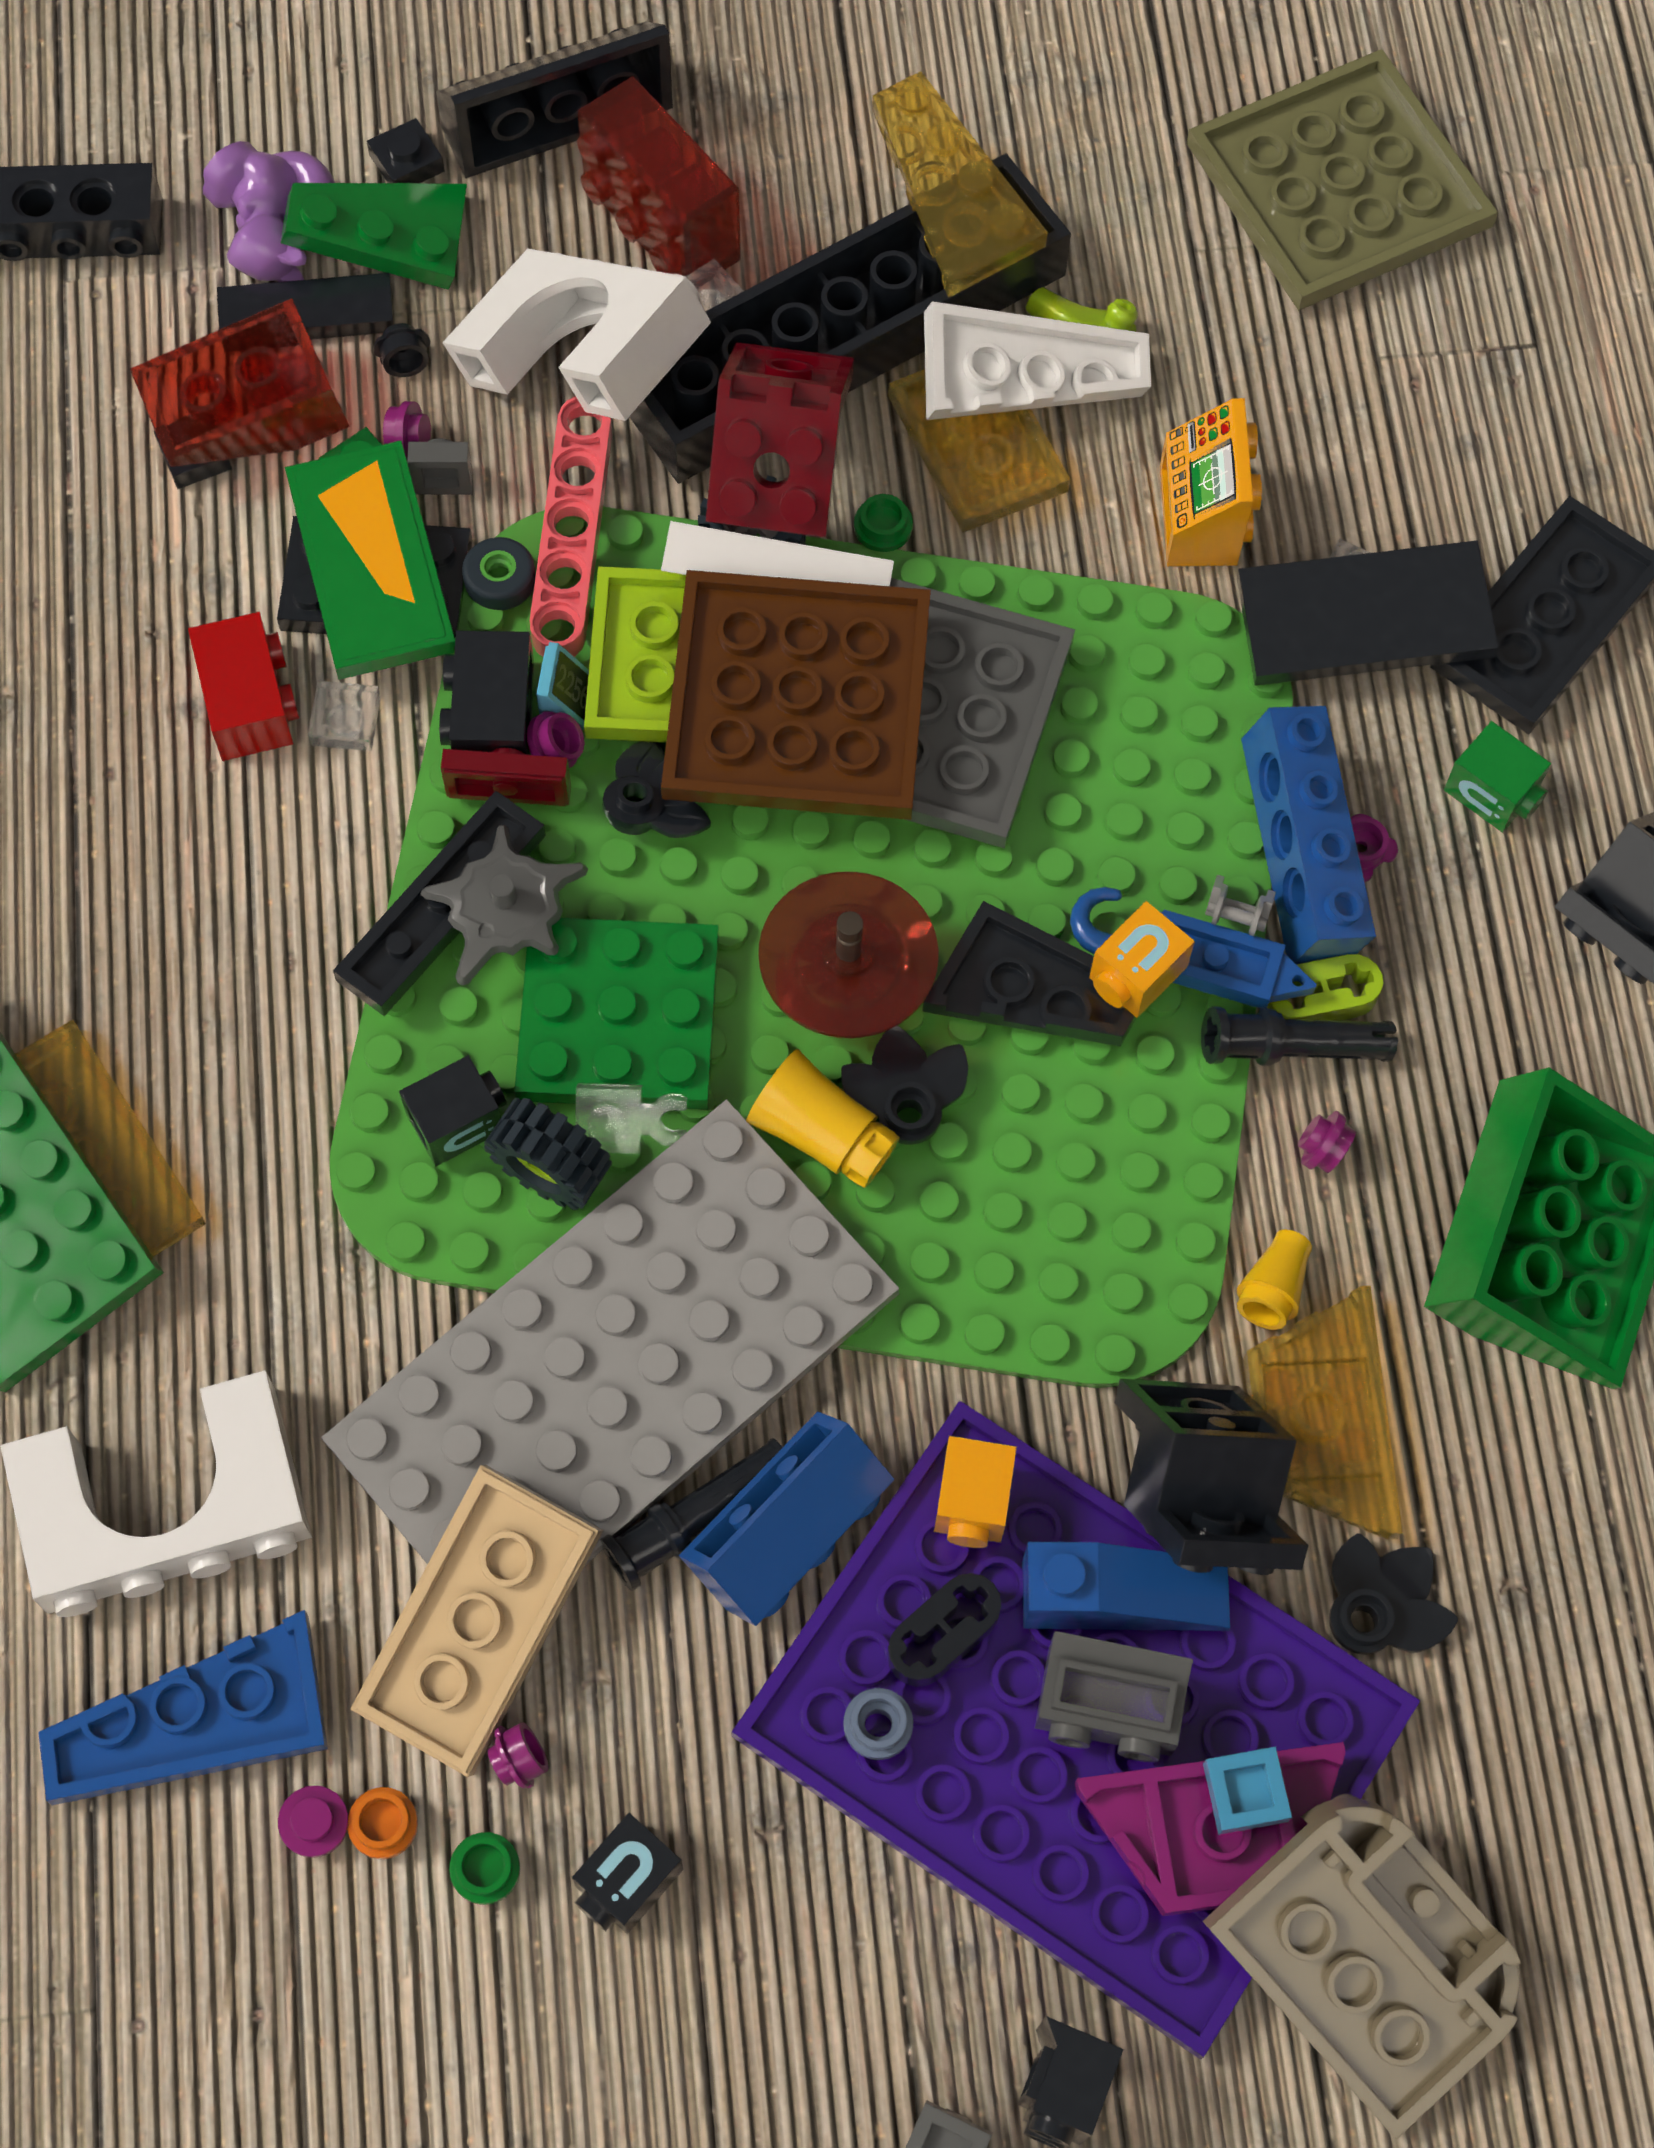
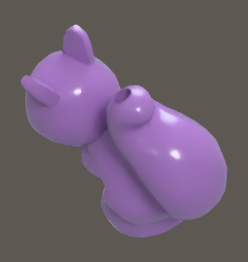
M244 141L225 146L216 152L204 168L203 177L205 182L203 185V195L216 208H232L235 206L237 208L236 224L239 230L235 234L227 252L229 263L240 272L261 281L277 280L278 282L304 280L296 266L305 265L307 256L299 248L281 244L288 195L293 183H335L332 174L316 157L306 152L285 151L269 154L257 151L249 142Z

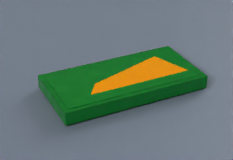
M402 441L285 467L338 680L455 653V638Z

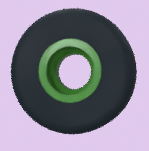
M494 537L479 542L467 553L462 567L464 584L468 595L474 602L488 609L508 610L517 607L528 599L534 589L536 573L533 558L526 547L510 538ZM497 567H504L509 571L507 575L500 578L489 575L490 571Z

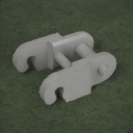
M1217 875L1205 915L1213 917L1211 924L1216 925L1221 917L1249 925L1250 936H1254L1256 930L1264 932L1276 892L1268 889L1266 896L1261 895L1258 898L1256 906L1226 898L1228 885L1223 884L1225 877Z

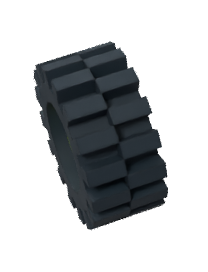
M515 1098L484 1142L485 1151L491 1154L490 1158L495 1164L504 1166L502 1171L510 1177H517L521 1180L519 1184L529 1189L531 1187L536 1190L538 1196L547 1201L549 1198H552L557 1205L564 1208L568 1205L572 1210L582 1209L612 1165V1161L609 1160V1153L600 1148L602 1144L596 1138L587 1137L585 1135L586 1130L580 1125L573 1126L567 1122L568 1117L560 1112H557L555 1115L548 1106L542 1103H538L536 1106L531 1099L523 1098L521 1101L519 1098Z

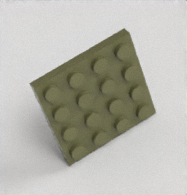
M1383 49L1189 129L1186 144L1298 311L1492 228L1498 215V211Z

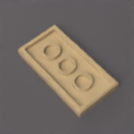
M480 1465L350 1710L464 1776H473L494 1737L495 1729L500 1726L604 1530L487 1465Z

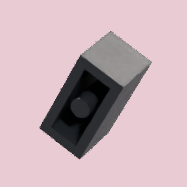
M456 631L455 654H445L443 660L444 691H452L451 708H441L439 733L441 745H450L451 749L482 752H492L498 748H512L530 755L526 734L528 724L532 718L534 656L530 632Z

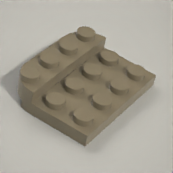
M1342 1794L1333 1800L1313 1807L1301 1817L1307 1825L1204 1919L1203 1922L1397 2140L1492 2051L1514 2027L1518 2018L1512 2012L1518 1997V1965L1521 1964V1961L1509 1940L1498 1932L1414 1836L1415 1833L1408 1826L1378 1804L1359 1799L1351 1794Z

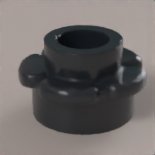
M398 323L388 327L383 332V335L376 339L373 349L375 356L380 357V362L388 374L395 377H410L418 374L427 366L429 361L427 347L430 346L431 341L429 335L423 329H415L409 324Z

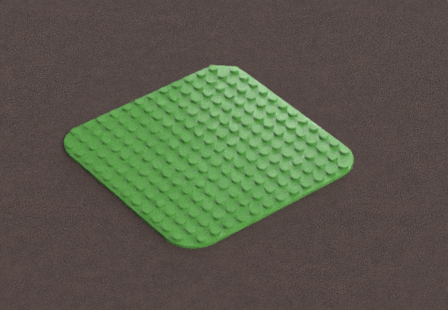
M603 506L586 641L583 649L575 656L587 669H589L598 566L661 569L670 521L698 526V520ZM545 510L519 520L496 536L513 539L526 547L533 558L535 573L537 570ZM569 516L561 519L556 524L555 529L563 536L576 537L587 529L588 524L580 517ZM757 533L756 535H752V536L762 537V536H761L760 534H758V533ZM806 536V545L892 560L894 564L891 578L1075 629L1073 644L1005 849L904 819L702 802L696 803L708 815L711 827L697 835L686 838H669L653 829L640 835L624 834L616 830L606 817L602 806L603 795L607 786L616 780L615 765L617 759L626 749L640 741L586 739L585 732L582 730L585 741L584 750L574 766L569 769L571 779L569 805L552 806L514 803L543 823L546 836L528 856L543 863L581 862L587 866L588 871L585 876L566 884L558 892L559 901L563 909L560 918L713 924L719 926L708 1110L533 1102L536 1106L538 1103L548 1106L555 1115L557 1112H560L568 1117L567 1122L573 1126L580 1125L586 1130L585 1135L596 1138L602 1144L600 1148L606 1150L610 1155L609 1160L612 1161V1165L586 1205L578 1210H572L568 1205L565 1208L559 1206L552 1198H549L547 1201L538 1196L537 1191L533 1188L527 1189L519 1184L521 1180L515 1176H508L502 1171L504 1166L495 1164L491 1160V1154L487 1153L484 1149V1142L435 1167L406 1116L399 1093L400 1090L469 1055L479 1074L490 1070L497 1080L507 1101V1105L499 1108L501 1117L515 1099L514 1088L527 947L522 948L514 955L505 952L496 953L485 963L469 984L460 985L455 977L465 947V939L462 932H460L385 1016L367 1003L364 1004L330 1151L329 1171L336 1205L344 1223L361 1247L386 1267L399 1274L423 1282L495 1293L726 1099L746 1120L765 1085L794 1050L799 1049L827 1078L843 1090L841 1080L842 1066L851 1063L872 1065V1056L880 1038L890 1026L897 1025L926 1052L927 1057L944 1047L955 1044L962 1045L968 1062L967 1085L963 1095L942 1110L941 1123L936 1133L930 1139L919 1144L907 1145L897 1142L894 1151L884 1166L866 1188L857 1185L842 1172L835 1174L811 1156L780 1138L752 1126L899 1287V1295L837 1348L1079 1387H1116L1119 1385L1120 1378L1145 1380L1173 1365L1197 1343L1206 1330L1220 1298L1250 1059L1225 1058L1223 1063L1209 1064L1202 1053L1201 1028L1207 1009L1212 1006L1223 1007L1227 1013L1256 1014V1007L1171 983L1136 1018L1120 1047L922 1012L923 1001L983 901L1092 956L1094 954L1083 949L1074 938L1070 925L1073 906L1080 896L1091 889L1108 887L1118 889L1122 893L1120 900L1098 903L1092 908L1090 913L1092 925L1096 929L1113 934L1145 901L1149 902L1159 912H1163L1165 909L1211 923L1213 917L1205 915L1217 875L1225 877L1223 884L1228 885L1226 898L1256 906L1258 898L1261 895L1266 896L1268 889L1271 890V880L1241 738L1269 707H1293L1291 682L1255 686L1243 613L1221 601L1203 595L897 549L890 552H877L865 547L863 544ZM497 567L492 569L489 575L500 578L507 575L509 571L504 567ZM564 567L553 571L548 581L556 588L568 589L575 586L582 576L575 569ZM464 586L458 631L530 632L531 636L530 613L534 589L528 599L519 606L508 610H493L474 602ZM557 619L546 623L541 630V634L546 639L554 642L563 641L573 634L575 628L568 621ZM532 645L534 656L533 718L539 715L536 693L543 657L536 652ZM443 675L387 910L486 802L482 800L454 799L446 796L440 768L443 749H451V746L441 745L439 721L441 708H451L452 691H444ZM658 742L665 753L666 742ZM847 911L856 912L863 919L860 976L851 983L840 981L835 974L837 920L842 913ZM1221 917L1216 924L1249 934V925ZM1266 927L1264 932L1256 930L1254 936L1265 939ZM904 1108L898 1113L899 1118L906 1123H914L921 1118V1114L914 1108Z

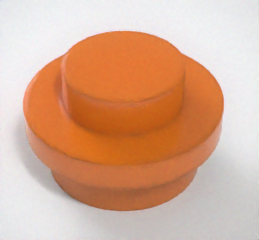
M389 1787L374 1788L363 1793L354 1802L348 1814L347 1830L352 1843L362 1854L374 1859H389L404 1852L413 1842L418 1829V1816L413 1803L404 1793Z

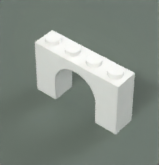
M527 248L442 343L471 387L508 395L552 345L580 328L596 324L558 368L585 412L626 421L708 327L711 321L699 301L698 290L686 276Z
M265 1370L200 1388L216 1458V1473L213 1487L204 1505L189 1521L161 1535L149 1537L129 1536L118 1533L100 1522L94 1506L81 1444L67 1426L0 1445L32 1597L47 1614L56 1612L58 1617L81 1615L95 1609L98 1599L122 1592L124 1597L127 1598L146 1596L161 1590L164 1587V1580L190 1573L192 1578L215 1576L231 1568L230 1561L257 1554L259 1559L281 1557L296 1550V1542L312 1538L276 1390Z

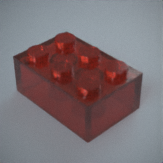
M633 76L578 110L580 137L577 139V145L582 155L583 175L580 177L582 187L594 204L598 206L603 204L612 213L618 228L628 241L632 243L637 241L648 252L656 271L686 276L697 289L741 260L739 188Z

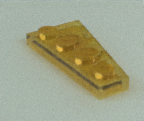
M921 71L873 95L872 112L894 166L900 169L906 184V195L912 210L917 211L925 231L924 239L932 258H936L940 267L942 283L948 298L1046 247L1048 234L1046 229Z

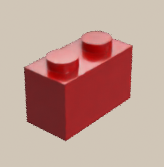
M260 611L188 628L211 731L221 760L226 761L293 745L288 722L300 718L291 683L279 686L276 670L287 667L278 632L266 634Z

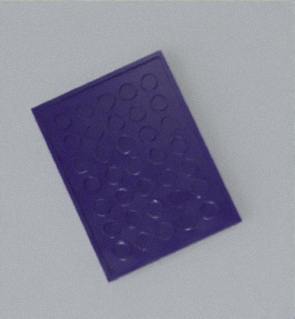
M959 1400L732 1730V1737L1201 2060L1206 2055L1252 1977L1204 1924L1203 1920L1215 1909L1170 1916L1161 1915L1077 1795L1075 1781L1077 1778L1200 1762L1210 1758L1276 1747L1277 1751L1344 1742L1346 1753L1343 1764L1338 1771L1331 1800L1342 1794H1351L1361 1799L1421 1700L1229 1575V1631L1023 1629L1022 1561L1028 1542H1098L1166 1552V1550L1154 1537L1145 1531L1144 1526L1129 1510ZM949 1436L1017 1447L1006 1524L1001 1543L988 1541L987 1547L969 1548L950 1543L947 1540L948 1534L934 1532ZM974 1573L982 1575L994 1583L1000 1593L1002 1606L997 1625L986 1638L940 1679L930 1685L915 1687L905 1684L895 1677L888 1663V1646L892 1633L905 1619L947 1582L960 1574ZM962 1593L955 1596L958 1601L957 1611L946 1623L953 1629L968 1616H972L978 1622L984 1620L985 1618L981 1613L982 1605L985 1601L984 1597L977 1594L975 1597L968 1599ZM935 1631L920 1644L914 1642L911 1637L904 1640L907 1652L903 1662L910 1667L913 1663L920 1661L927 1668L934 1664L930 1657L931 1650L943 1637ZM1055 1631L1193 1659L1179 1742L1172 1756L1160 1754L1159 1762L1136 1761L1120 1756L1117 1753L1119 1745L1091 1740L1089 1748L1063 1746L1048 1739L1050 1731L1035 1728L1048 1650ZM1065 1671L1060 1701L1163 1722L1168 1691ZM873 1688L888 1689L900 1695L908 1704L913 1716V1731L908 1744L899 1754L884 1760H873L861 1756L850 1746L844 1734V1715L849 1703L861 1692ZM873 1714L865 1721L867 1732L875 1737L885 1736L892 1728L890 1720L882 1714Z

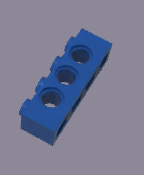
M1326 706L1269 707L1241 738L1271 885L1273 891L1276 892L1274 899L1283 942L1286 945V955L1295 964H1301L1346 954H1357L1376 937L1327 708Z

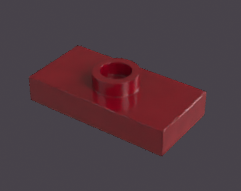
M498 748L492 752L443 749L440 769L446 796L449 798L487 801L497 791L513 803L566 806L570 803L571 779L568 758L526 755L512 748Z

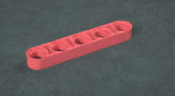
M576 396L567 400L561 406L557 418L530 613L532 645L542 657H544L545 646H548L549 642L554 641L546 639L541 634V630L546 623L552 620L562 619L574 626V632L569 638L554 642L559 643L572 656L575 657L583 649L586 641L612 442L611 418L585 412ZM580 416L595 417L601 423V427L591 435H579L569 428L570 423ZM573 466H585L595 473L594 478L589 483L581 486L568 484L563 480L562 476L567 469ZM569 516L580 517L588 524L587 529L576 537L563 536L556 531L555 527L561 519ZM564 567L575 569L582 576L575 586L568 589L556 588L548 581L553 571Z

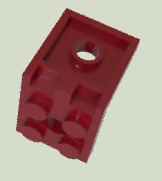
M736 343L718 382L706 522L826 537L829 526L840 417L852 382L854 358ZM765 453H777L788 462L790 474L784 480L778 482L768 481L759 474L756 460Z

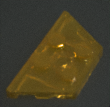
M1360 1286L1351 1291L1347 1298L1321 1313L1316 1311L1298 1321L1291 1330L1284 1334L1272 1336L1247 1350L1243 1358L1247 1394L1297 1440L1283 1497L1387 1540L1398 1539L1403 1533L1371 1286Z

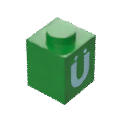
M1490 721L1455 761L1444 791L1503 833L1517 815L1527 820L1542 803L1548 790L1541 786L1551 763L1496 723Z

